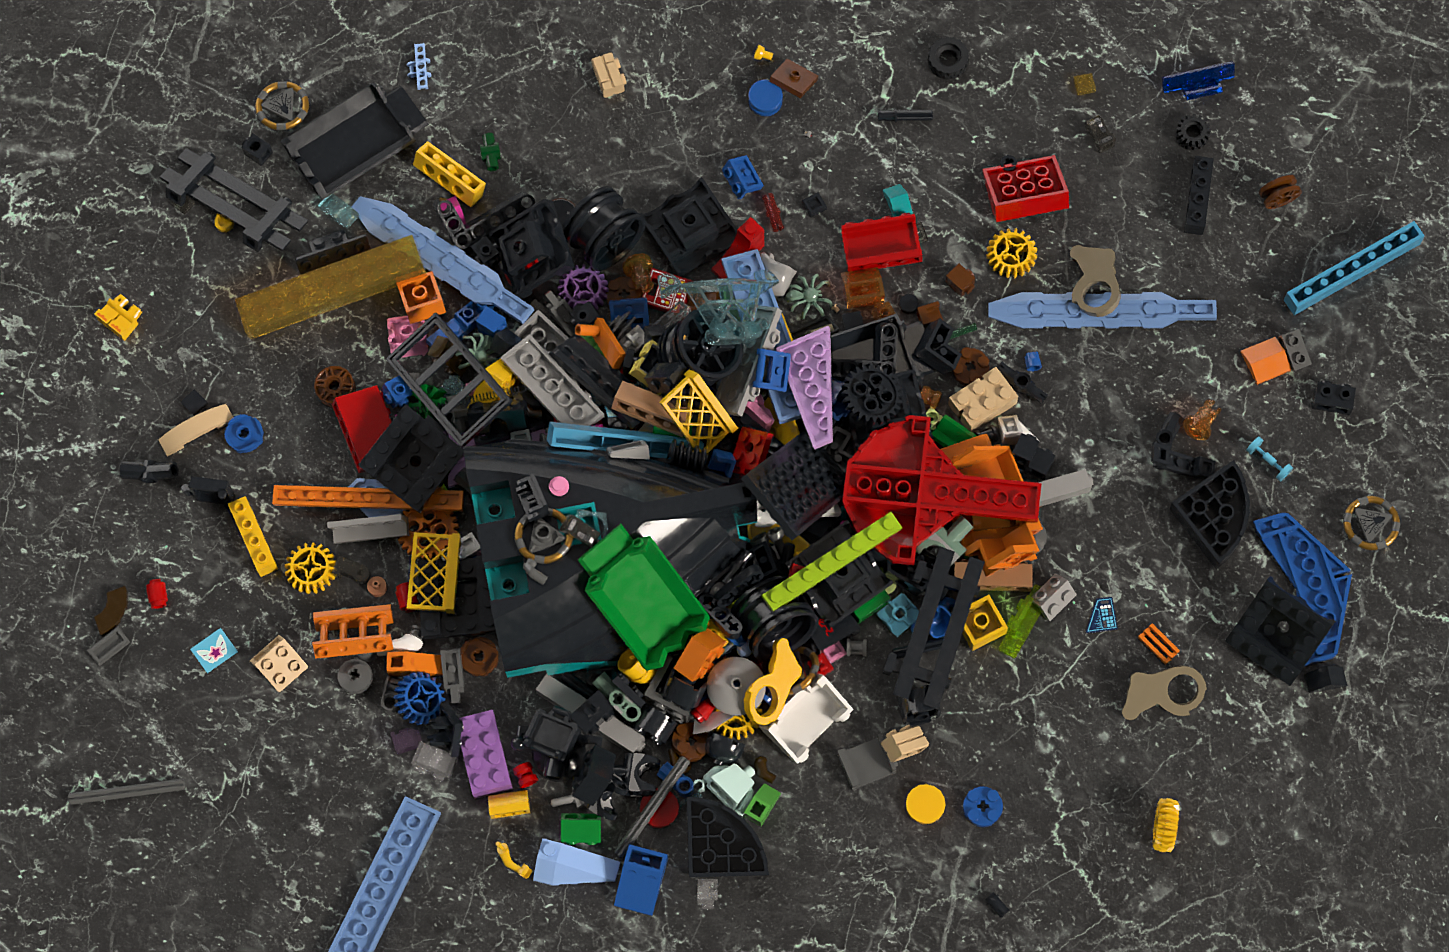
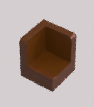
M939 301L917 308L916 315L918 320L923 323L925 330L929 323L939 318L943 320L939 310Z

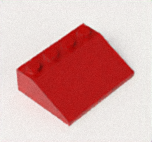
M1055 155L1017 162L1016 168L1012 171L1003 170V168L1015 166L1012 163L1004 165L1005 167L996 166L982 169L991 209L996 222L1069 208V191Z

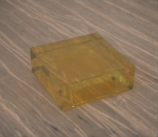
M1092 73L1074 76L1073 80L1077 96L1096 92Z

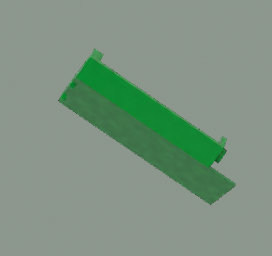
M620 524L578 559L590 576L585 592L646 671L663 667L667 654L684 649L690 634L706 631L710 619L709 614L651 536L633 540L623 525Z

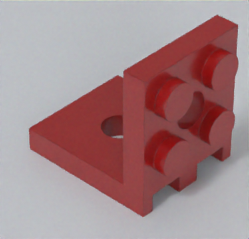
M742 427L733 453L736 460L733 473L745 476L766 459L773 434Z

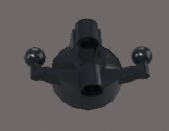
M518 726L517 735L511 741V747L515 751H522L525 748L522 745L524 741L523 735L526 734L528 726ZM580 732L566 764L532 750L533 764L537 772L545 779L553 782H566L573 779L575 773L584 766L583 758L586 753V744H595L602 747L603 737L582 735Z

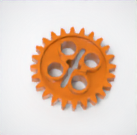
M403 510V514L408 517L409 529L413 525L419 526L415 532L436 534L438 529L444 528L446 529L444 534L452 535V533H458L455 529H458L459 525L454 523L457 521V518L452 516L454 514L453 511L423 510L419 513L416 510H410L409 512ZM428 514L435 515L432 520L425 519ZM428 528L431 529V531L427 532L424 529ZM410 530L409 536L398 539L399 544L404 543L401 546L402 549H408V555L412 554L414 532ZM418 538L417 545L421 550L427 547L421 545L423 540H427L426 538ZM441 539L435 545L442 551L448 547V540ZM432 546L425 554L429 556V559H433V555L437 556L439 552Z

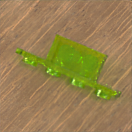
M1037 584L1033 586L1025 600L1020 599L1016 607L1018 612L1015 616L1011 615L1008 620V632L998 649L1013 659L1018 655L1041 614L1038 606L1033 604L1034 598H1032L1041 588Z

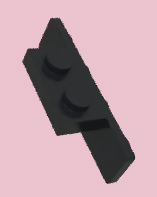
M341 230L309 241L312 252L295 258L300 274H304L370 251L371 248L366 234L348 240L345 231Z

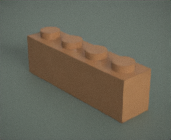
M622 381L611 409L680 437L684 436L659 403L664 397ZM671 401L667 403L669 408H675ZM687 412L679 413L680 422H686Z
M962 559L954 563V577L963 579L968 560ZM1022 561L1018 566L1007 570L1001 568L987 577L982 569L978 586H981L980 590L1031 592L1032 564Z

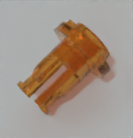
M644 253L634 254L626 258L623 263V271L627 277L633 279L636 290L639 289V286L642 289V293H647L653 289L654 284L651 282L650 275L653 268L651 258Z
M1205 400L1204 405L1199 408L1195 415H1188L1184 419L1183 426L1185 432L1191 438L1207 440L1211 436L1210 426L1214 422L1216 415L1222 410L1220 407L1217 410L1211 409L1215 404L1214 400Z

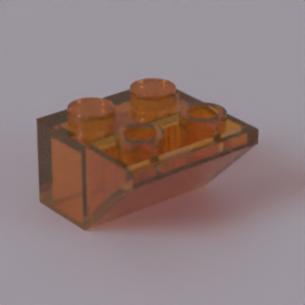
M878 267L841 273L847 309L884 303L885 293Z

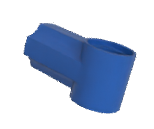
M666 762L660 768L657 776L664 781L673 766ZM682 774L673 786V789L679 796L687 798V796H691L694 792L693 781ZM688 783L690 788L687 791L680 790V785Z

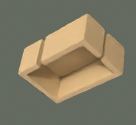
M997 367L984 374L981 380L979 378L950 396L948 405L958 418L961 416L960 421L964 427L974 432L1016 405L1018 395Z

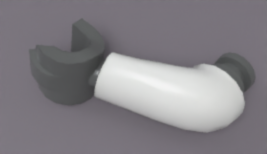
M412 625V631L409 634H404L399 639H393V651L355 655L362 661L372 662L377 656H387V652L416 653L423 646L421 627Z

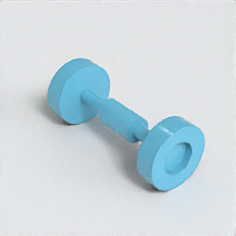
M1257 437L1246 451L1249 454H1252L1255 450L1259 451L1263 455L1262 458L1271 466L1274 465L1280 471L1276 478L1281 482L1292 471L1293 467L1288 464L1282 468L1277 464V460L1268 452L1265 453L1259 447L1264 440Z

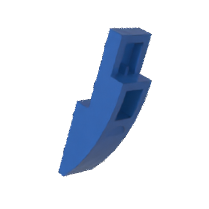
M470 301L457 311L454 318L446 324L462 340L463 336H467L477 327L476 320L485 307L493 309L495 306ZM438 329L426 339V343L431 347L438 335L448 337L441 329Z

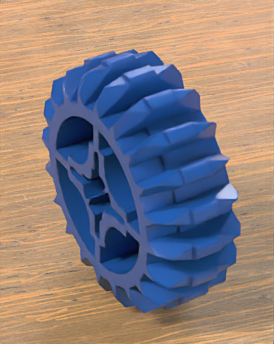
M413 672L409 676H404L403 680L397 683L399 687L395 688L394 691L398 694L393 698L398 700V702L394 706L400 707L398 713H404V720L409 718V723L416 722V725H421L422 723L428 724L430 719L439 716L440 703L445 701L446 698L441 697V694L445 691L439 689L441 683L436 684L435 677L430 679V674L418 672L416 674ZM411 687V689H410L411 695H410V697L408 698V691H409V688ZM417 697H420V698H421V697H425V698H423V699H421V700H419V699L414 700V699L417 698ZM430 698H431V705H430V708H429V710H428V707H429L428 702H429V700H430Z

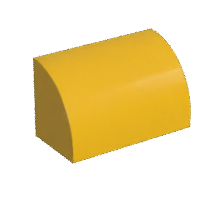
M528 790L488 796L491 819L530 813Z

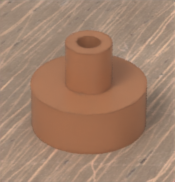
M375 576L368 581L367 589L372 596L380 597L386 593L387 584L382 577Z

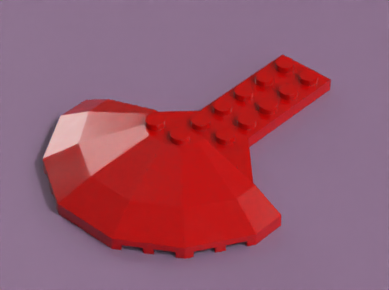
M908 415L905 417V421L892 422L887 427L872 431L863 445L861 444L858 451L847 461L842 503L856 532L859 533L890 512L893 513L902 526L900 531L873 548L892 563L914 565L917 546L959 514L1038 522L1042 483L963 475L929 436L931 417Z

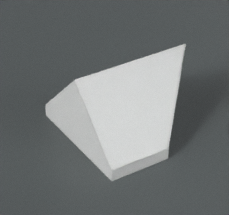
M1017 415L998 417L1002 446L1017 444L1022 433L1033 435L1018 420Z

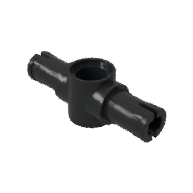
M1003 361L1000 363V366L998 365L997 369L1003 377L1009 380L1008 383L1013 386V390L1016 393L1029 395L1040 404L1044 402L1043 400H1046L1048 394L1035 386L1028 373L1019 372L1018 370L1014 371ZM1023 380L1026 382V385L1021 386L1017 381Z

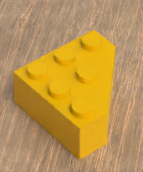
M501 358L485 368L501 388L505 389L507 394L509 392L511 395L510 387L513 393L514 387L516 388L521 382L501 361ZM485 380L476 387L473 394L475 402L477 399L482 403L501 400L499 397L497 399L494 397L493 389Z

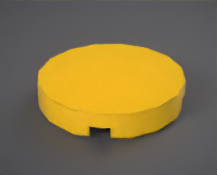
M928 784L918 785L907 796V813L916 822L932 824L939 820L944 813L945 798L935 786Z

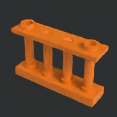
M391 604L313 612L316 632L320 631V641L312 642L315 659L393 651L391 634H386V624H393ZM378 625V635L367 636V626ZM359 627V637L347 638L348 628ZM340 629L339 639L328 640L329 630Z

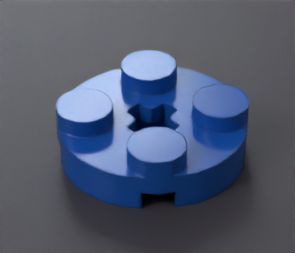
M241 414L233 417L228 422L224 433L228 445L237 453L251 452L263 442V428L255 417ZM241 430L249 431L247 437L239 436L242 434Z
M977 787L970 790L963 802L965 817L978 827L991 826L1000 818L1003 811V803L999 793L989 787ZM981 802H985L989 807L985 809V812H981V808H977V805H980Z

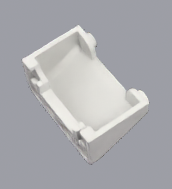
M817 673V676L808 687L796 694L787 696L781 714L773 723L767 725L759 724V728L794 763L798 764L808 758V747L834 721L844 722L847 720L853 708L824 675Z

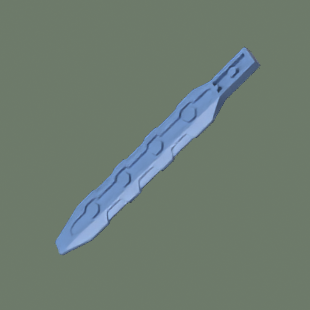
M360 196L351 206L370 234L382 242L390 244L412 262H417L430 272L432 271L436 278L441 281L444 280L474 303L494 305L521 324H524L533 313L534 308L503 287L498 273L484 264H479L467 256L463 250L455 245L452 246L438 237L434 231L428 227H423L393 204Z
M1021 292L988 303L989 318L1019 328H1164L1178 320L1217 319L1216 300H1177L1162 292L1121 294L1117 308L1112 313L1103 317L1089 316L1084 313L1079 305L1072 302V292H1067L1066 294ZM1111 292L1086 294L1084 298L1085 304L1091 307L1102 306L1110 299Z

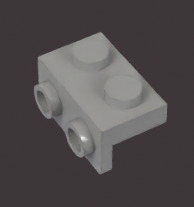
M1054 574L1030 598V601L1038 606L1045 619L1051 621L1076 596V593L1067 579Z

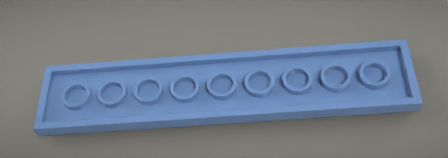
M758 249L722 258V265L743 323L751 304L779 308ZM782 315L776 326V329L780 331V341L775 345L773 351H776L777 347L791 342ZM768 363L767 368H766L767 375H768L769 363ZM789 382L787 383L786 392L767 390L779 424L802 418Z
M406 796L404 797L328 952H374L436 826L441 812Z

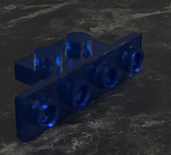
M1233 61L1163 76L1162 90L1164 93L1182 90L1186 100L1222 93L1220 81L1235 77V64Z

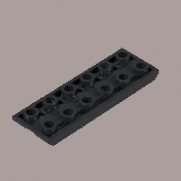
M574 334L549 352V355L631 430L642 422L611 409L622 381L633 383L618 369L612 368L607 359L583 337Z

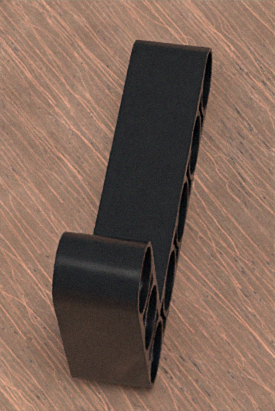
M519 192L465 225L453 204L446 198H437L433 203V209L451 242L458 248L465 249L533 206L535 199L526 192ZM528 197V203L522 206V199ZM447 203V208L444 211H440V205ZM512 206V213L506 215V208ZM492 216L497 218L494 224L489 223ZM451 219L456 220V223L453 227L448 226V223ZM480 225V231L474 234V227ZM460 235L465 237L462 243L457 242V238Z
M881 322L877 325L875 330L874 360L831 358V363L833 364L831 377H848L850 372L846 373L845 366L848 363L851 364L850 371L854 372L856 367L860 369L863 364H872L874 369L880 365V371H882L883 365L886 364L888 366L886 374H895L897 327L888 322ZM886 326H888L890 330L887 336H885L883 332ZM885 345H887L889 348V351L886 355H884L882 351Z

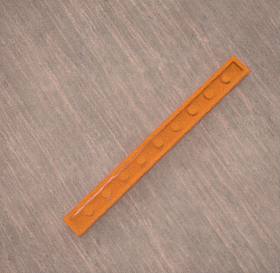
M274 485L272 504L274 506L415 510L387 488ZM436 490L424 505L423 510L463 511L464 491Z

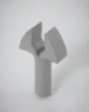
M572 793L571 795L551 800L552 807L574 803L577 805V809L585 805V802L572 797Z

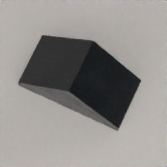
M1325 666L1304 674L1308 693L1348 686L1343 667Z

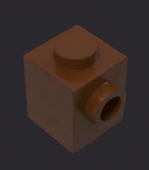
M959 263L946 275L945 283L962 297L965 293L969 294L975 288V275L970 269H965Z

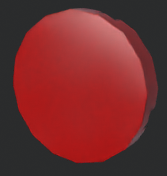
M672 792L668 793L647 823L651 827L660 829L668 827L678 817L679 804ZM652 796L642 798L640 803V813L648 804Z

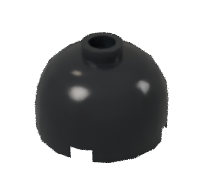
M708 732L705 742V751L708 756L713 758L712 763L721 766L725 763L732 764L741 757L745 748L743 743L735 742L730 738Z

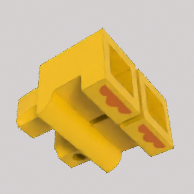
M120 294L114 300L109 298L107 304L101 310L98 309L94 315L100 323L125 341L137 327V319L142 312L135 305H132L128 311L123 309L129 301Z

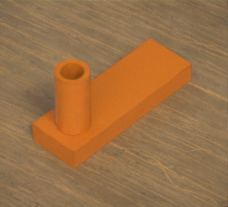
M596 318L594 325L577 324L575 326L576 335L592 336L611 367L614 369L620 368L626 353L603 318Z

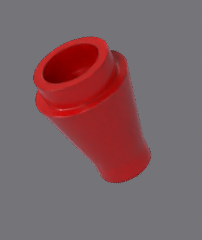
M708 697L700 702L698 707L692 708L693 710L690 714L701 724L703 721L706 722L715 707Z

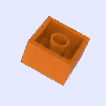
M432 271L397 282L410 324L429 319L434 313L438 315L446 313Z
M706 628V631L699 632L690 639L674 669L692 682L698 678H703L715 666L714 661L716 658L723 654L725 650L723 646L726 641L709 628Z

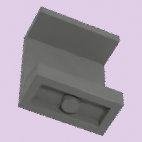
M881 733L877 734V738L848 750L843 748L837 751L838 759L852 791L896 773L898 763L897 761H890L887 752H885L881 745L882 741L886 739V737H882Z

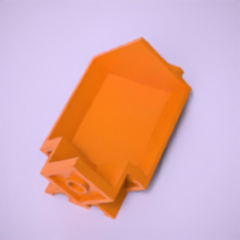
M982 434L940 449L963 475L1023 481L1010 446H1001L1000 444L992 446L988 434ZM959 514L952 520V523H954L960 516H963L972 525L971 515ZM1038 518V522L1020 521V526L973 531L972 529L960 543L967 549L965 556H978L979 560L985 561L983 570L987 577L1001 568L1007 570L1018 566L1022 561L1037 559L1036 553L1039 552V548L1033 535L1043 530Z

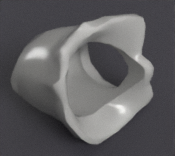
M762 252L761 260L774 296H784L797 271L785 264L776 262L772 253L766 254Z

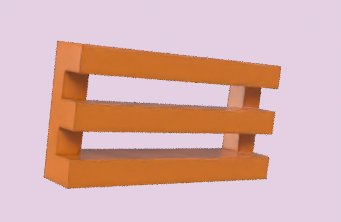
M1153 623L1138 636V639L1165 665L1180 652ZM1150 631H1152L1158 638H1160L1173 651V653H1171ZM1147 635L1168 656V658L1162 655L1145 638V636Z

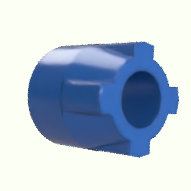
M1038 352L1026 353L1025 364L1027 371H1037L1042 368Z

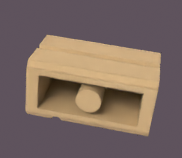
M612 53L592 58V67L603 97L607 98L624 92V85L627 82L624 74H620L618 70L621 68L618 58H614Z
M907 725L901 728L900 732L892 730L886 734L887 738L881 743L891 762L918 754L929 746V742L923 736V732L918 725L914 727Z

